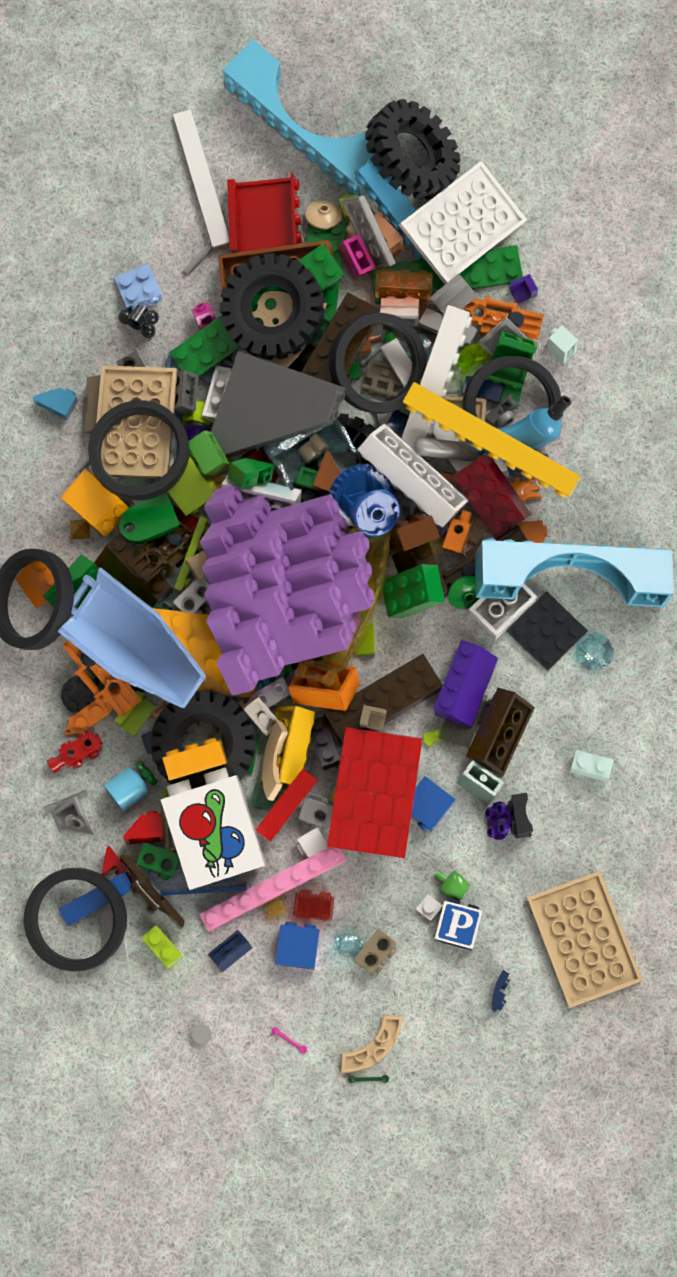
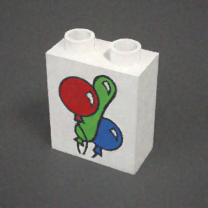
M226 768L204 774L207 785L191 789L189 779L166 787L169 797L161 799L189 890L266 865L238 775L229 777Z

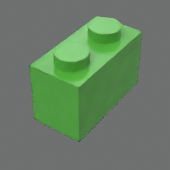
M204 430L189 441V453L196 459L198 470L203 475L212 477L230 465L212 432Z

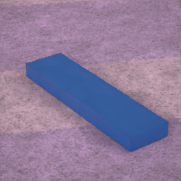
M127 871L110 880L119 890L121 896L131 891L129 887L133 882ZM95 888L59 908L69 926L107 905L109 901L98 888Z

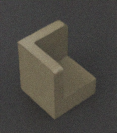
M364 705L360 727L382 732L387 710Z

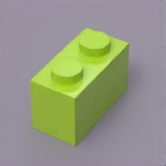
M157 925L142 937V940L168 970L183 957Z

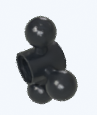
M136 305L132 312L122 310L118 315L120 323L128 324L135 330L141 329V334L144 337L151 338L156 333L154 324L158 322L159 315L154 310H148L142 305Z

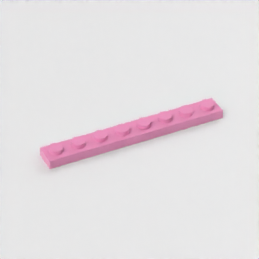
M329 847L200 913V916L207 931L210 932L346 862L347 859L342 849Z

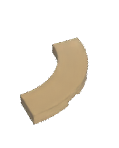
M278 720L268 738L262 766L264 792L267 799L272 801L282 787L279 767H276L277 756L281 755L284 741L288 735L283 722Z
M383 1015L380 1030L371 1043L357 1051L342 1053L341 1073L364 1070L384 1058L392 1049L399 1036L403 1016Z

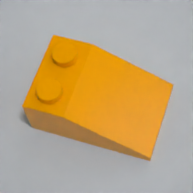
M87 469L81 472L60 497L89 526L105 538L119 523L122 514L129 509L116 495L102 486L97 478Z

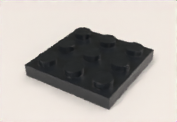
M546 591L506 632L548 672L588 630Z

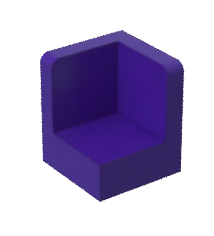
M530 274L509 284V290L518 304L538 294V288Z

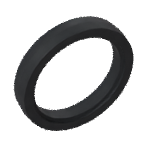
M380 312L364 314L348 322L337 334L329 357V369L333 384L345 388L344 400L356 409L374 414L389 413L404 407V398L414 382L419 385L421 384L427 366L425 347L416 330L402 318ZM372 324L388 326L398 332L408 345L412 359L411 374L406 386L397 396L384 402L370 401L359 395L349 383L345 372L344 360L349 342L358 331Z
M504 356L487 362L471 377L463 395L462 409L477 417L476 397L480 386L489 375L503 368H518L535 376L546 391L549 408L560 400L561 392L551 373L538 362L520 356Z
M146 400L125 402L107 411L94 426L88 444L89 462L97 480L114 495L137 501L152 499L169 491L184 474L189 460L188 436L180 420L166 407ZM134 415H148L162 420L172 429L177 442L176 457L169 471L157 481L143 486H129L114 480L105 471L101 460V447L108 431L119 421Z
M24 549L13 554L0 568V638L8 645L22 650H39L52 644L61 635L58 629L69 621L72 612L74 587L70 571L60 557L43 549ZM40 561L49 568L53 575L56 587L55 606L45 627L34 636L24 638L15 631L9 619V592L18 573L28 564Z
M65 868L48 875L33 889L25 906L24 928L32 949L43 961L65 971H86L100 966L118 950L127 928V911L119 890L105 876L85 868ZM66 880H82L96 886L106 896L112 909L113 928L105 946L89 958L70 959L59 955L46 944L39 929L38 913L43 898L51 888Z

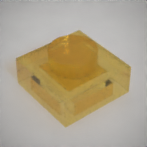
M281 896L263 904L270 920L288 912Z

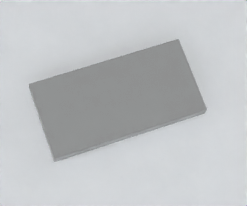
M365 196L346 198L341 201L356 235H360L375 267L382 268L394 265L395 260Z

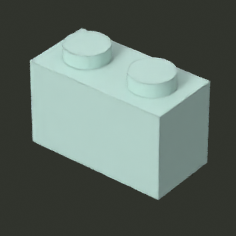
M561 325L558 329L554 328L549 333L547 350L564 364L576 352L578 339Z
M576 750L570 772L608 782L614 760Z

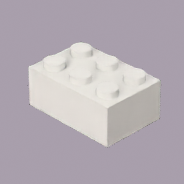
M523 584L514 599L480 598L469 609L468 614L496 641L536 602L537 596Z

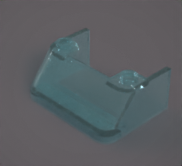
M337 419L333 425L264 446L263 450L267 458L274 465V469L283 483L291 491L294 489L291 482H294L299 475L298 469L307 464L298 453V450L315 433L320 434L330 446L327 451L330 450L332 453L340 454L348 448L353 454L357 452L345 427Z

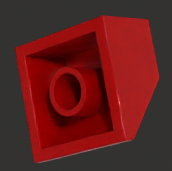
M156 810L146 811V814L141 815L123 835L125 843L128 845L144 842H165L164 818L162 814Z

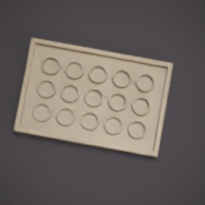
M101 366L96 423L113 407L135 400L158 403L174 414L177 368ZM134 415L119 421L108 431L102 443L101 460L105 471L111 477L160 479L169 471L172 429L162 420L148 415Z
M600 871L527 897L569 1009L643 981Z

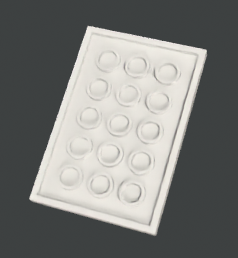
M481 161L401 222L399 227L442 282L446 284L527 221V219Z

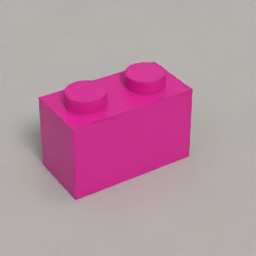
M359 234L343 241L337 246L353 280L370 273L376 268Z

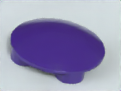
M498 801L485 810L488 827L487 836L495 840H503L510 831L511 814L508 806L504 802Z

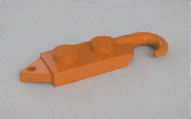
M120 686L113 687L109 691L117 693ZM101 695L68 719L69 723L64 735L80 734L110 714L113 707Z

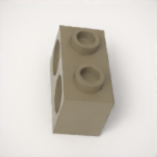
M377 929L354 958V961L371 975L375 972L379 974L385 966L383 961L387 957L391 958L397 951L395 948L397 943L380 929ZM382 940L386 941L389 945L384 951L379 950L377 947L378 942ZM368 956H374L377 961L375 965L368 966L365 963V959Z

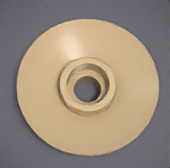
M320 200L311 203L306 208L305 218L315 228L331 229L341 222L342 211L335 203Z

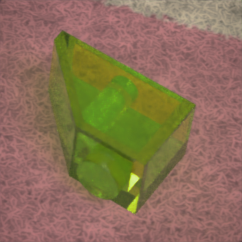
M479 343L465 347L459 353L460 356L455 366L462 375L469 374L490 361L492 356Z

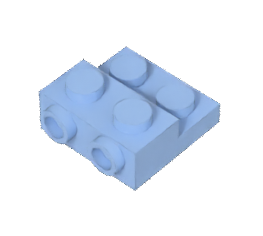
M149 264L114 277L126 309L129 311H133L136 305H155L162 299V294Z

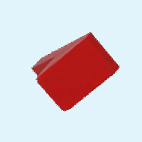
M109 845L105 852L102 875L106 876L117 868V871H115L117 876L127 871L130 879L133 880L129 871Z

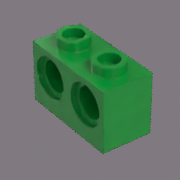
M144 842L136 864L138 867H143L149 874L152 871L158 873L159 878L169 880V878H175L180 859L177 853ZM147 855H153L154 861L151 864L144 863V858ZM165 861H171L173 863V866L170 870H164L162 868V865Z

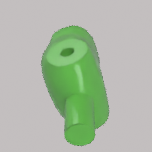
M439 870L434 875L435 878L443 882L440 892L457 901L462 899L471 886L456 871H453L448 877Z

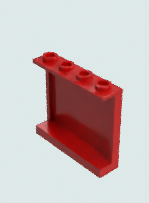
M290 173L289 178L239 183L235 179H227L231 253L302 243V235L298 230V226L301 225V216L298 214L300 197H297V190H300L299 179H296L293 173Z

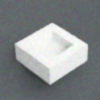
M427 894L415 910L431 922L443 906Z

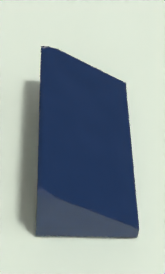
M237 930L208 953V955L221 972H224L253 947L242 933Z

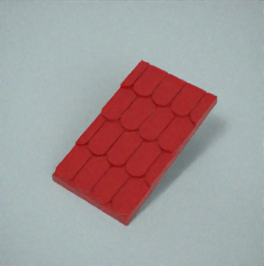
M351 727L345 728L327 847L405 858L423 738Z

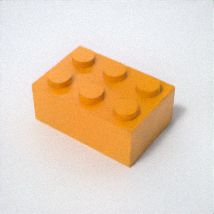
M216 738L203 741L204 745L197 746V743L185 746V751L179 752L178 749L166 752L163 762L168 779L173 780L226 764L227 759L221 740L216 741Z

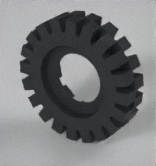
M399 99L397 102L394 100L385 105L367 124L368 130L365 131V139L369 142L366 144L368 153L374 154L370 160L374 167L379 165L383 167L378 173L383 179L390 176L389 185L395 190L401 186V193L408 197L413 194L414 199L422 200L424 197L426 200L432 199L457 178L456 175L460 171L458 163L461 161L460 153L455 152L458 146L455 139H447L452 134L446 126L442 129L439 127L442 120L437 115L430 118V109L425 106L419 109V103L414 101L407 103L406 99ZM400 133L412 134L422 143L428 153V163L425 167H416L414 165L415 162L411 158L402 154L400 151L402 147L397 138Z
M274 253L264 254L263 258L255 256L249 259L250 263L245 265L243 262L236 268L238 270L235 275L231 273L226 280L228 285L223 287L220 295L223 298V301L219 302L220 313L223 317L221 320L228 335L241 349L255 357L261 356L263 359L272 360L273 357L283 359L288 358L287 354L293 353L295 355L301 352L303 345L306 344L308 346L314 340L312 336L314 333L318 334L322 326L320 321L324 319L325 309L323 308V303L325 301L316 278L301 262L296 259L292 260L289 256L280 254V257L275 256ZM269 286L283 288L292 299V312L289 318L281 325L275 327L260 324L252 313V302L255 295L261 289Z

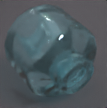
M340 930L334 936V950H337L339 955L355 956L359 949L363 948V938H360L359 933L355 930Z

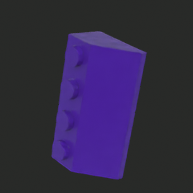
M461 640L435 703V716L471 728L498 658L479 645Z

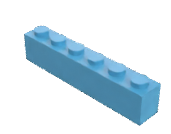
M369 159L353 172L356 176L355 180L359 185L365 187L368 197L378 204V210L384 216H387L392 227L401 234L403 243L409 245L413 250V256L417 260L422 259L426 261L399 227L401 222L416 212L415 208L405 195L401 193L399 188L395 190L389 185L390 176L385 179L381 177L378 172L383 167L381 165L374 167Z

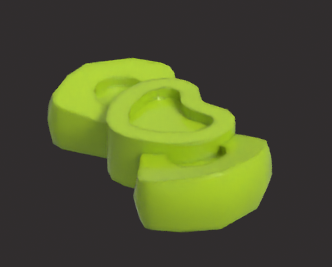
M446 726L437 728L435 731L424 732L423 742L428 747H431L434 742L439 743L441 740L448 742L451 739V731Z

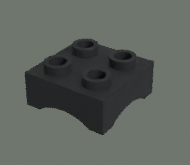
M527 793L511 795V799L507 804L510 814L513 816V820H511V833L516 835V839L531 837L533 832V826L526 814Z

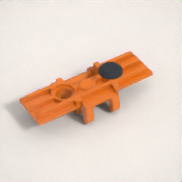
M485 296L484 301L473 299L462 309L471 313V325L481 327L479 334L481 337H484L502 319L507 317L528 338L538 340L544 314L518 309V303L516 302L514 304L490 299L489 296ZM487 306L509 310L512 312L508 314L495 310L487 309ZM477 308L481 309L484 315L476 317L473 313L474 310Z
M69 640L62 645L80 667L74 674L82 679L95 695V699L103 695L120 717L141 701V698L126 681L113 677ZM90 667L105 687L100 690L84 669ZM115 682L119 684L120 689L117 693L109 691L108 686L110 683Z

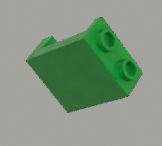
M501 331L491 360L504 356H520L532 360L537 350V341ZM503 368L493 372L487 378H490L495 383H506L509 387L515 389L518 387L523 388L527 371L518 368Z

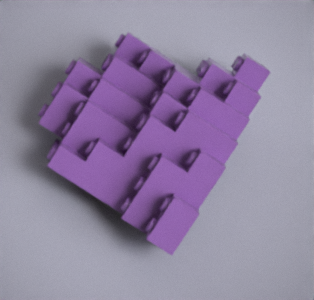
M235 484L215 489L204 506L211 525L200 541L208 558L202 569L210 584L204 595L212 610L206 621L222 652L216 664L233 696L253 691L259 680L278 676L284 665L346 650L362 621L359 611L369 609L375 599V595L367 583L372 574L371 565L367 563L365 558L369 549V540L362 531L349 533L346 527V520L341 516L338 503L333 499L332 494L270 511V505L263 495L243 500L242 493Z

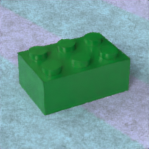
M421 564L381 581L388 618H406L445 602L438 565Z

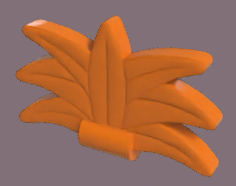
M515 477L514 483L509 482L523 503H526L528 499H542L540 494L532 492L540 490L539 486L531 484L536 478L526 479L521 482L518 477Z

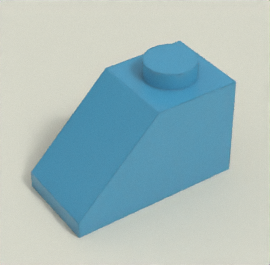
M58 388L34 395L33 397L36 405L66 420L69 419L78 403L77 396H75L76 393L70 389L63 390Z

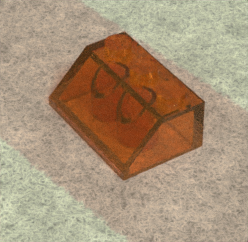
M388 268L376 270L375 298L393 296L405 299L406 297H414L419 300L431 301L433 273H429L426 270H419L418 272H410L407 269L392 271Z

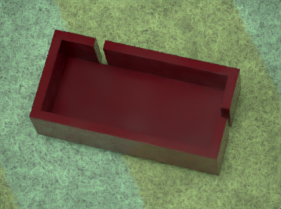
M486 452L453 475L452 478L461 491L463 489L467 491L464 495L493 537L497 539L529 517L531 513L494 459L488 456L489 452Z

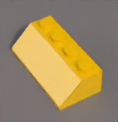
M298 706L275 707L274 716L278 721L283 722L288 731L281 755L277 756L276 767H279L280 781L284 787H289L304 767L307 759V748L310 743L311 729L314 724L315 712Z

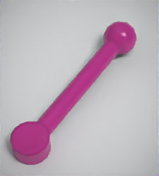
M277 1027L272 1028V1034L279 1035L297 1047L301 1053L307 1052L306 1046L299 1045L281 1033Z

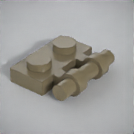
M370 359L366 379L372 380L371 385L364 383L362 391L369 392L373 396L375 394L385 396V399L389 400L397 396L399 392L393 391L394 387L402 388L403 385L390 364ZM378 382L387 384L388 388L377 387Z

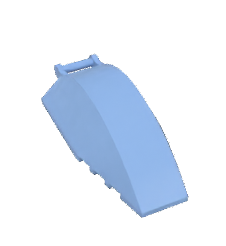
M101 567L98 569L96 581L88 575L83 577V583L74 595L71 612L74 616L59 628L58 632L113 677L124 680L130 685L137 686L150 694H155L170 703L185 708L206 677L196 660L159 613ZM89 586H91L92 589L90 590V592L88 593L80 607L77 609V604L79 603V601L81 600Z

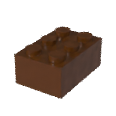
M413 513L405 516L404 521H397L395 526L385 534L390 550L407 551L440 538L433 517L426 516L425 513Z

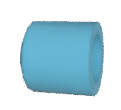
M130 767L103 785L123 813L149 795L146 790L148 788L142 778Z

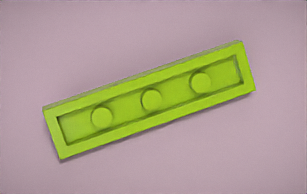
M202 516L199 518L175 589L182 591L183 587L187 588L190 580V577H187L189 567L185 561L193 557L196 551L200 552L202 533L205 534L210 525L206 523L207 518Z

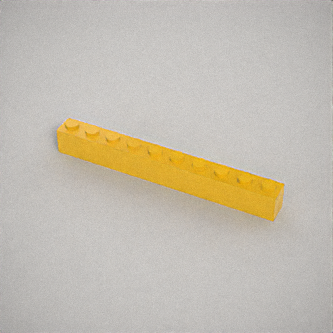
M415 382L403 400V403L407 405L405 409L414 414L418 411L423 414L422 418L430 423L433 421L439 423L438 427L447 433L449 430L455 432V437L463 442L466 439L471 441V446L479 451L482 448L489 452L488 456L495 460L501 458L505 461L504 465L513 470L515 467L522 470L521 474L528 479L532 477L538 479L537 483L546 489L549 486L554 488V493L562 498L565 495L570 498L581 480L580 475Z

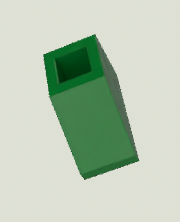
M247 458L233 461L230 464L227 478L241 490L271 482L274 465Z

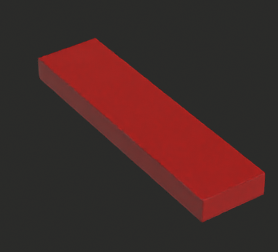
M303 768L255 830L271 842L318 779Z

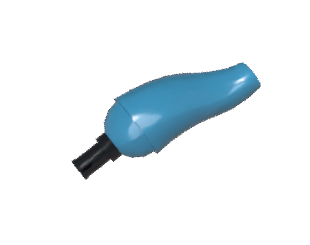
M563 395L550 408L534 410L519 422L499 428L498 430L534 450L544 447L560 436V430L562 429L561 418L563 412L572 404L571 399ZM470 445L472 451L476 454L481 455L488 452L483 448L479 451Z

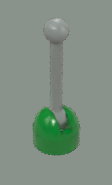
M390 331L383 336V344L380 347L396 339V337ZM380 347L365 360H361L359 365L365 367L367 362L381 351Z

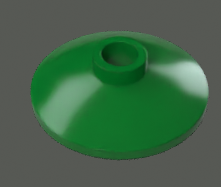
M463 576L451 584L447 597L453 607L468 609L480 599L476 598L475 576Z

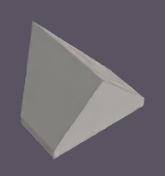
M77 797L72 798L52 812L59 830L67 829L94 835Z

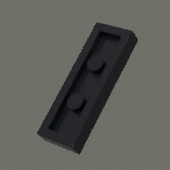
M325 715L314 719L311 736L320 763L325 771L340 765V756Z

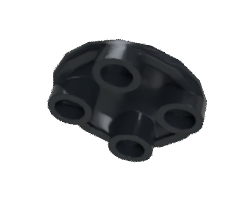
M79 676L72 677L63 684L61 699L69 712L77 713L95 700V695Z

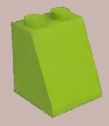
M190 453L184 474L175 486L168 491L185 516L190 513L194 515L202 509L200 506L207 503L215 489H218L211 476L203 475L198 470V463Z

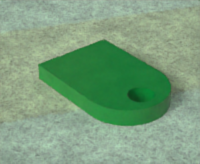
M167 493L129 508L122 514L119 521V529L122 536L133 544H143L181 528ZM128 525L135 526L132 532H125V528Z

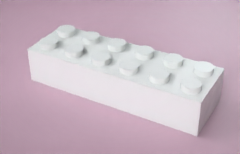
M385 424L372 432L358 448V451L365 460L370 461L378 472L383 473L391 484L401 489L408 499H412L421 511L432 516L434 522L442 528L467 504L468 499Z

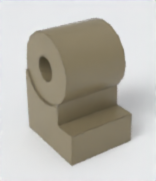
M315 433L298 450V453L307 464H310L326 452L330 446L320 434Z

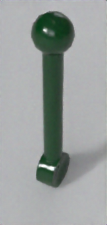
M349 1076L348 1082L354 1083L355 1081H382L384 1083H387L389 1081V1076Z

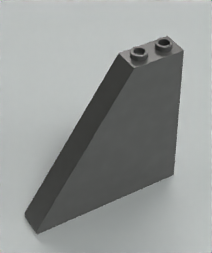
M238 351L211 432L226 458L330 426L338 418V408L344 400L345 388Z

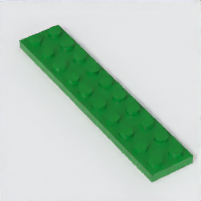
M321 244L299 260L316 278L321 287V292L345 275L324 244ZM277 286L261 289L253 299L252 312L258 308V300L263 293L268 291L288 292ZM273 298L265 301V307L268 310H273L277 305L276 300ZM222 315L169 352L181 371L186 370L197 374L199 379L241 349L224 328L221 320L223 318ZM255 318L260 324L264 325L261 318ZM274 318L272 320L273 324L279 322L278 318Z

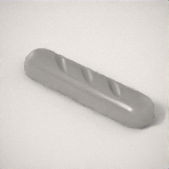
M425 437L418 438L414 442V450L421 456L473 462L483 455L474 453L470 447L471 443Z

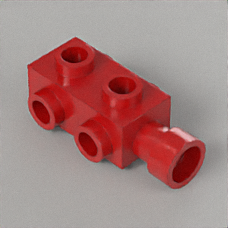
M84 731L73 742L69 740L60 746L61 748L58 749L60 755L46 760L53 774L60 771V768L67 765L68 769L71 767L77 769L84 764L82 761L88 757L90 760L100 755L99 751L102 750L100 745L103 744L98 734L94 735L92 731ZM88 740L92 742L89 747L85 746V742ZM73 750L75 751V754L73 756H69L68 751Z

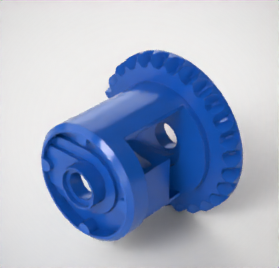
M359 464L349 467L340 473L332 483L328 495L332 494L333 499L338 503L339 512L346 520L347 528L352 530L358 529L367 536H381L389 532L398 521L400 507L393 494V485L383 473L376 470L374 465Z

